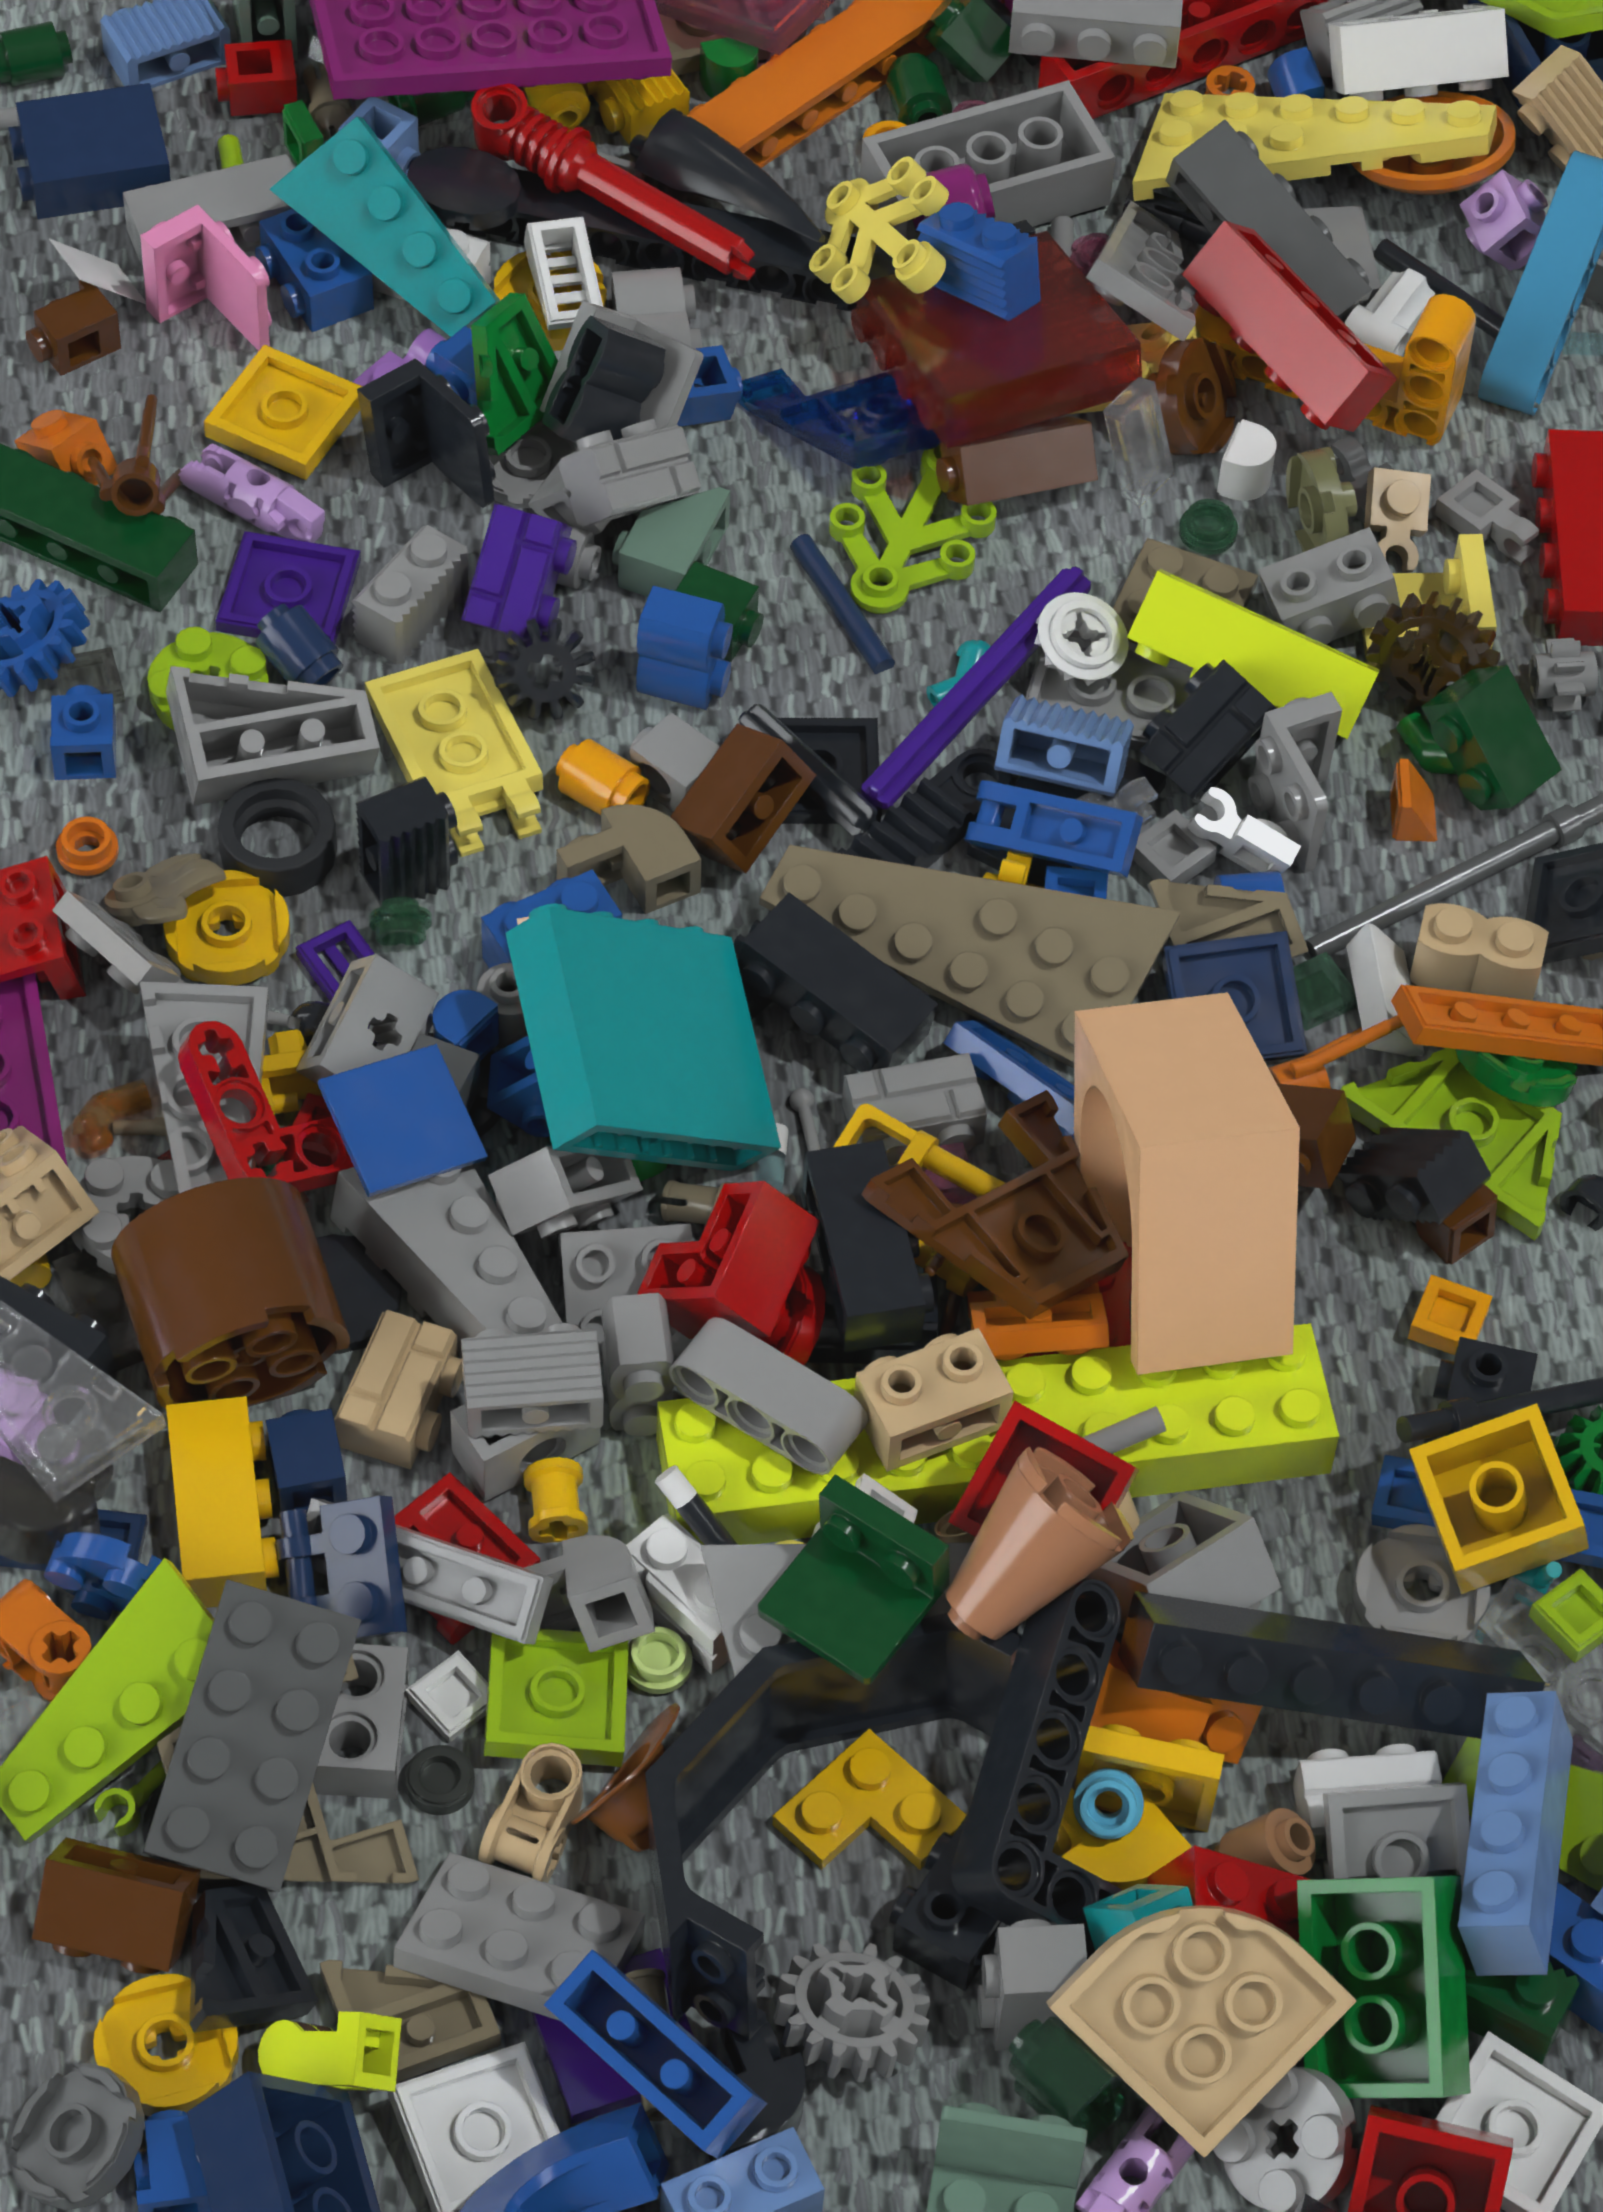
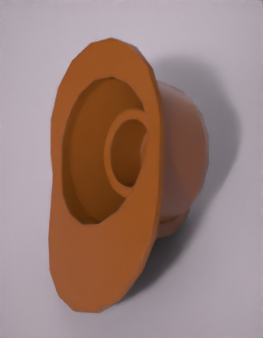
M677 1703L668 1706L641 1733L623 1758L622 1767L616 1768L600 1793L571 1821L572 1825L577 1824L586 1817L614 1840L624 1843L631 1850L643 1852L649 1849L645 1772L666 1751L661 1743L678 1716L680 1706Z

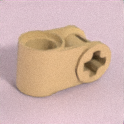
M548 1743L539 1745L527 1753L502 1804L497 1807L488 1823L479 1849L478 1860L480 1862L492 1865L497 1861L530 1874L535 1880L549 1882L563 1854L567 1836L573 1826L571 1821L580 1812L584 1798L581 1761L574 1751L561 1744ZM547 1779H558L568 1784L564 1790L552 1794L541 1792L536 1788L540 1782Z

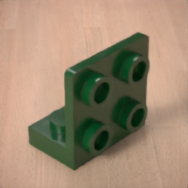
M835 1474L819 1493L820 1528L758 1603V1615L856 1680L868 1685L874 1681L950 1585L949 1545Z

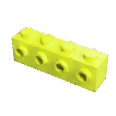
M1163 569L1157 571L1127 635V638L1138 642L1134 652L1154 663L1167 667L1172 658L1192 667L1193 670L1189 678L1206 663H1210L1215 668L1224 659L1276 708L1284 707L1287 703L1297 698H1312L1332 692L1342 709L1337 735L1348 739L1379 673V669Z

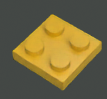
M264 344L204 420L205 437L307 480L360 411L357 389L362 386Z
M1109 1724L1101 1728L1089 1726L1079 1760L1074 1791H1076L1081 1780L1089 1773L1103 1768L1118 1769L1135 1779L1142 1791L1143 1799L1149 1796L1173 1825L1208 1832L1225 1754L1212 1752L1207 1746L1194 1740L1176 1739L1171 1742L1142 1737L1139 1732L1124 1725ZM1104 1791L1096 1797L1095 1804L1098 1809L1116 1812L1121 1808L1122 1800L1115 1792Z

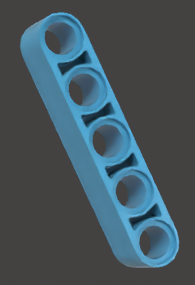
M1576 150L1571 154L1487 360L1479 385V399L1528 415H1535L1538 408H1534V403L1536 402L1540 405L1603 250L1602 158Z

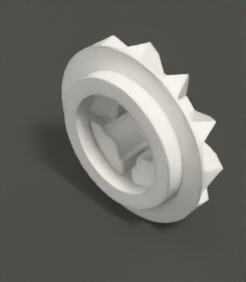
M1078 592L1057 596L1044 607L1035 621L1038 624V633L1034 644L1042 647L1045 653V665L1054 664L1064 673V681L1078 678L1084 680L1086 685L1089 686L1099 679H1109L1126 659L1129 644L1125 625L1111 606L1095 596ZM1075 629L1079 631L1081 638L1090 639L1092 642L1084 652L1081 651L1078 643L1069 642L1068 637Z

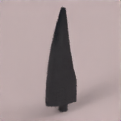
M675 108L670 109L658 120L648 137L638 134L631 140L629 153L638 158L634 169L673 189L746 208L816 242L824 243L825 236L769 174L734 145L694 118L684 115L681 111Z

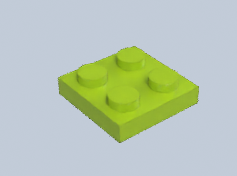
M540 1628L535 1644H523L491 1632L484 1756L524 1759L527 1753L542 1744L556 1743L574 1751L581 1764L622 1767L625 1751L629 1640L590 1653L582 1632Z

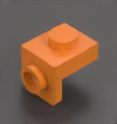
M51 410L35 418L31 423L32 429L14 440L18 449L28 452L35 459L64 472H74L93 485L98 483L88 465L90 457H97L109 476L114 473L115 468L118 466L98 422L94 418L62 410Z

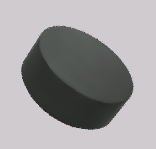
M446 1745L430 1746L419 1751L410 1760L406 1769L407 1795L418 1809L428 1814L447 1815L460 1810L469 1802L475 1788V1773L470 1759L462 1751Z

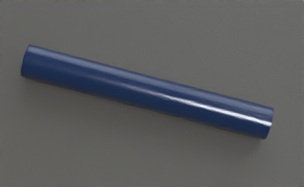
M803 534L795 538L790 545V549L874 674L893 668L895 665L894 659L811 536Z

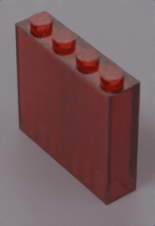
M1047 231L1029 235V237H1037L1041 301L1010 321L934 286L926 292L915 294L895 274L870 280L867 292L857 301V308L851 311V322L860 343L866 342L874 352L880 370L883 372L888 370L895 379L901 397L904 400H911L918 410L923 426L927 430L933 429L947 449L1143 392L1140 341Z

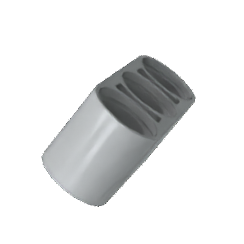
M714 1317L709 1319L669 1369L670 1378L674 1385L687 1398L814 1474H829L869 1421L864 1407L850 1393L723 1318Z

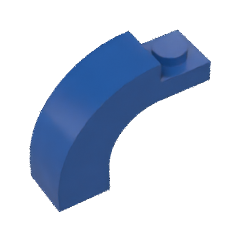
M640 2102L580 2123L531 2148L488 2179L469 2198L459 2212H618L657 2200L661 2183H663L669 2167V2162Z

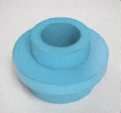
M1103 1768L1089 1773L1081 1780L1074 1794L1073 1808L1078 1823L1086 1832L1101 1839H1117L1129 1834L1138 1825L1143 1814L1144 1799L1138 1783L1129 1774L1114 1768ZM1104 1791L1115 1792L1120 1796L1122 1806L1114 1813H1103L1095 1804L1096 1797Z

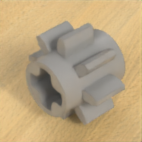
M1574 638L1546 639V653L1532 654L1530 657L1529 686L1531 695L1534 699H1546L1547 706L1552 707V712L1581 711V697L1595 696L1597 692L1598 666L1595 653L1593 651H1581L1580 640L1575 641Z

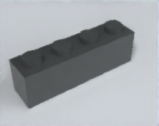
M1225 119L1173 158L1166 182L1212 235L1224 220L1254 229L1344 323L1357 305L1360 304L1365 307L1373 290L1369 286V278L1365 270L1354 259H1346L1332 243V235L1327 226L1314 215L1309 216L1297 203L1292 186L1282 175L1271 173L1259 159L1258 149L1246 133L1242 131L1236 132Z

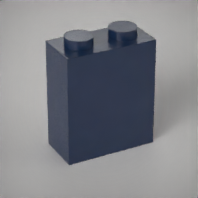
M150 83L15 102L18 126L8 127L10 146L14 161L25 160L26 166L17 168L21 198L23 202L34 201L37 219L124 207L123 192L171 181L169 160Z

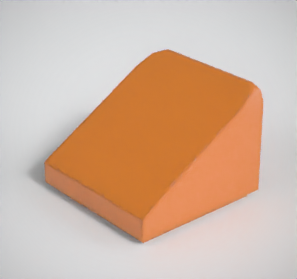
M1399 758V762L1395 765L1389 794L1392 838H1395V841H1437L1434 793L1411 761Z

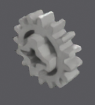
M840 1939L837 1953L831 1954L823 1945L817 1943L812 1947L809 1960L795 1955L791 1960L788 1974L782 1973L775 1997L777 2006L773 2017L774 2024L786 2026L782 2039L785 2047L798 2045L804 2047L802 2058L805 2066L815 2063L818 2059L826 2062L827 2077L834 2079L842 2067L851 2069L856 2082H864L867 2069L874 2067L886 2079L892 2076L896 2061L909 2066L913 2061L916 2048L923 2045L930 2021L926 2018L930 2006V1997L917 1994L921 1977L918 1974L901 1976L899 1970L902 1958L896 1955L883 1962L876 1958L877 1945L872 1943L866 1946L863 1954L853 1952L852 1946L847 1939Z

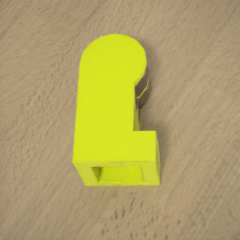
M339 2011L337 2032L322 2025L285 2019L276 2021L266 2029L260 2040L258 2063L262 2073L265 2075L342 2090L395 2092L402 2019L365 2012Z

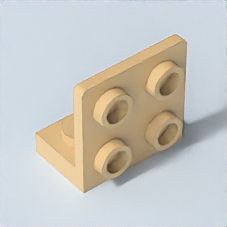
M19 1126L14 1130L6 1128L0 1131V1276L10 1281L100 1212L57 1151L23 1126Z

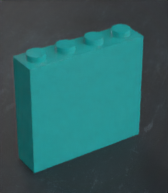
M557 903L533 909L529 913V919L505 933L553 1150L734 1171L744 1169L781 1148L732 937L706 933L703 928L697 926L684 928L659 925V922L655 919L633 921L615 918L611 912L607 911L585 913L567 910L565 905Z

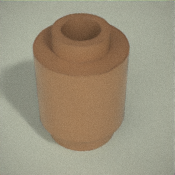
M1276 1808L1226 1832L1220 1843L1213 1850L1299 1876L1307 1873L1312 1868L1316 1856L1315 1837L1312 1829L1298 1814L1287 1808Z

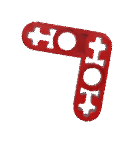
M204 1021L192 1029L179 1049V1066L228 1180L248 1177L271 1178L287 1182L297 1188L299 1192L334 1185L336 1184L339 1171L354 1167L332 1117L283 1128L279 1127L244 1044L236 1031L218 1021ZM203 1045L211 1054L220 1053L222 1059L219 1064H217L213 1055L201 1054L199 1050ZM219 1077L220 1082L214 1085V1081ZM234 1098L241 1101L250 1112V1121L238 1123L230 1120L221 1110L220 1100ZM305 1142H316L324 1146L331 1155L332 1165L320 1167L312 1164L303 1154L302 1144ZM284 1154V1162L276 1164ZM254 1158L258 1166L276 1165L266 1177L265 1172L261 1168L251 1169L248 1163Z

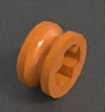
M1233 65L1220 66L1213 69L1207 75L1205 94L1231 95L1223 93L1229 87L1235 88L1231 94L1237 92L1254 94L1255 80L1247 70Z

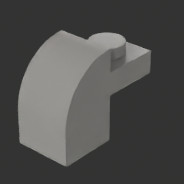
M586 1535L562 1541V1556L525 1567V1569L554 1578L540 1625L541 1629L566 1631L580 1627L590 1653L655 1632L651 1603L630 1551L622 1541L604 1535Z

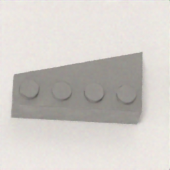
M473 1165L371 1197H367L354 1167L338 1172L330 1219L344 1234L350 1231L365 1246V1253L381 1270L386 1269L408 1292L406 1301L422 1318L428 1315L439 1326L452 1329L457 1334V1351L461 1359V1339L475 1338L481 1331L502 1328L509 1330L513 1335L542 1333L548 1326L562 1323Z

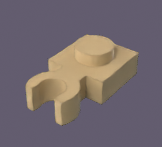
M1374 467L1368 472L1364 529L1370 527L1371 531L1381 532L1378 545L1385 559L1386 551H1395L1402 559V572L1412 573L1417 567L1419 554L1410 536L1421 537L1428 530L1431 474Z

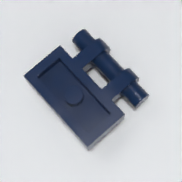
M379 1495L321 1505L319 1507L322 1533L309 1535L306 1509L279 1512L282 1538L275 1540L277 1561L285 1562L288 1598L361 1619L356 1640L407 1632L392 1496ZM325 1556L329 1594L316 1596L312 1558Z

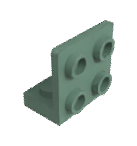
M963 2103L958 2107L943 2106L926 2212H1074L1077 2186L1086 2146L1087 2130L1073 2127L1066 2119L1053 2115H1036L1030 2119L1001 2115L994 2107L982 2103Z

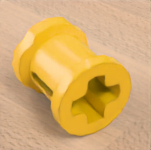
M562 1457L545 1458L528 1465L523 1471L524 1487L532 1493L534 1516L528 1520V1534L530 1538L535 1542L554 1543L585 1535L588 1532V1517L584 1512L580 1511L577 1489L583 1483V1469L581 1465L572 1459Z

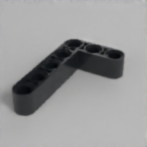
M1096 1579L1077 1583L1026 1620L954 1856L951 1872L953 1886L962 1900L1009 1926L1027 1919H1040L1049 1922L1051 1925L1084 1924L1087 1959L1095 1952L1083 1908L1123 1890L1056 1855L1052 1851L1121 1619L1120 1603L1114 1590L1105 1582Z

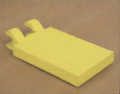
M479 649L364 682L368 701L407 783L425 776L436 794L444 792L450 799L457 817V826L449 830L461 857L484 851V845L478 835V832L483 830L479 816L502 809L507 810L509 820L518 839L542 833V828L535 814L541 813V807L534 792L543 790V773L499 688L495 686L494 678Z

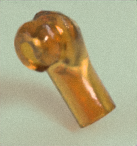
M135 1080L98 1092L90 1097L72 1121V1135H78L79 1146L82 1152L90 1154L111 1147L114 1138L108 1124L114 1120L152 1109L150 1095L144 1080Z

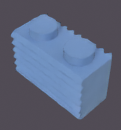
M154 0L152 3L145 1L142 6L136 4L133 8H122L115 11L111 17L104 15L100 20L103 52L124 86L150 83L152 89L226 63L224 44H231L230 28L212 0Z
M1023 694L1015 698L1003 720L994 770L1114 797L1124 775L1134 724L1130 719L1121 722L1118 716L1110 720L1106 713L1098 717L1094 710L1086 714L1082 707L1074 712L1070 705L1062 709L1058 702L1050 706L1047 700L1038 703L1035 697L1027 701Z

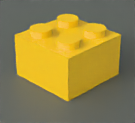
M1537 1403L1409 1449L1415 1474L1461 1594L1589 1549L1585 1524Z

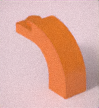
M1115 1639L1090 1726L1101 1728L1109 1724L1124 1725L1136 1730L1142 1737L1171 1742L1176 1739L1194 1740L1204 1744L1212 1752L1225 1754L1224 1762L1238 1764L1263 1706L1139 1688L1118 1656L1120 1643Z

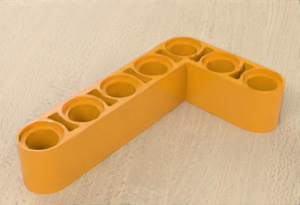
M1438 294L1429 298L1406 345L1404 357L1365 344L1398 378L1365 417L1373 421V426L1404 437L1408 433L1426 439V444L1430 446L1440 442L1463 394L1476 324V316L1471 306L1464 300L1447 294ZM1198 304L1194 312L1195 325L1201 337L1205 338V343L1216 342L1222 347L1231 363L1235 378L1245 380L1248 377L1265 383L1264 388L1295 399L1299 398L1293 391L1287 392L1268 378L1264 372L1268 365L1257 353L1251 354L1245 351L1231 339L1228 332L1232 327L1222 316L1216 317Z

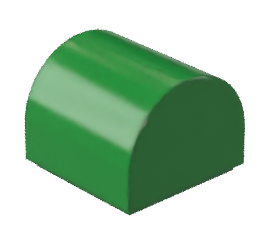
M754 32L700 42L699 79L708 96L714 98L726 90L737 78L745 77L758 68L759 46Z

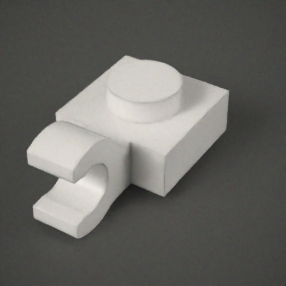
M1211 787L1203 795L1201 801L1216 811L1218 819L1217 821H1211L1197 813L1187 825L1194 835L1218 843L1222 846L1219 851L1220 854L1250 872L1279 871L1282 874L1292 865L1301 846L1287 838L1286 832L1279 825L1266 819H1255L1250 815H1247L1243 820L1240 819L1236 812L1234 800L1222 789Z

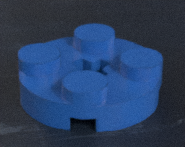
M71 1532L64 1535L61 1543L57 1540L43 1576L52 1584L61 1587L74 1596L71 1607L76 1612L107 1621L113 1610L119 1612L124 1610L162 1560L152 1555L148 1566H145L127 1557L132 1546L131 1544L104 1535Z

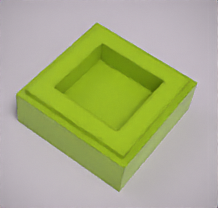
M1582 1569L1576 1571L1531 1605L1528 1616L1574 1663L1603 1643V1590Z

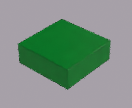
M302 99L285 104L282 110L284 144L296 165H299L324 144L323 135Z

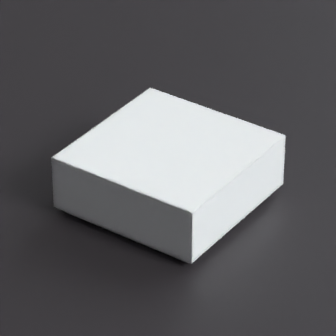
M459 1650L405 1689L407 1699L448 1743L486 1716L488 1682Z

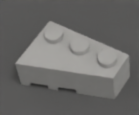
M170 667L166 696L193 806L230 799L235 792L256 781L281 778L297 780L309 785L373 772L380 746L366 691L288 681L287 685L250 681L247 675L229 673V678L190 673V668Z

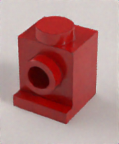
M291 39L224 44L226 67L215 68L218 102L229 101L231 116L282 113L285 104L297 101L296 74Z

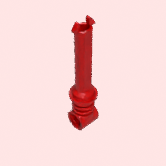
M510 83L479 89L475 93L471 101V115L475 143L479 150L488 152L504 161L514 160L516 164L526 167L532 173L538 174L544 180L546 189L552 193L558 194L561 190L570 193L579 189L725 275L733 272V277L737 279L750 280L755 274L756 269L741 261L749 263L755 256L752 249L744 242V238L598 155L596 144L591 141V135L587 129L583 127L570 129L563 126L557 120H552L550 116L540 113L538 109L527 103L524 92L516 85ZM499 120H508L504 123H494Z

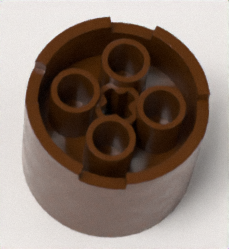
M248 1177L223 1180L195 1187L165 1199L138 1215L124 1227L113 1243L111 1250L113 1265L156 1399L164 1409L169 1404L247 1396V1405L250 1407L293 1395L327 1374L324 1361L335 1351L349 1348L350 1337L302 1195L297 1188L287 1182L271 1178Z

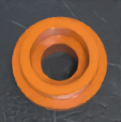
M79 817L70 821L63 828L56 841V854L61 866L68 872L80 876H93L108 870L115 863L119 853L118 840L115 833L105 822L95 817ZM84 845H93L97 847L96 849L91 851L78 850L80 847Z

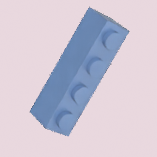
M1556 1691L1487 1693L1458 1929L1477 1976L1547 1975L1573 1739Z

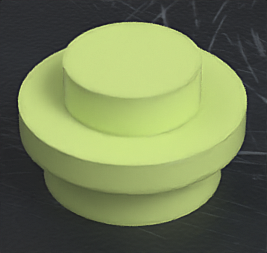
M655 1627V1632L630 1641L628 1646L627 1677L640 1690L652 1694H665L680 1688L689 1678L692 1670V1652L688 1643L675 1631L666 1627Z

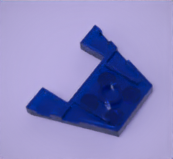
M939 320L892 334L893 349L904 365L903 367L809 396H805L782 368L742 380L743 393L738 403L747 411L854 469L865 466H878L890 458L916 450L932 449L940 445L939 441L963 436L961 412L954 377L951 373L949 352L945 343L943 324Z

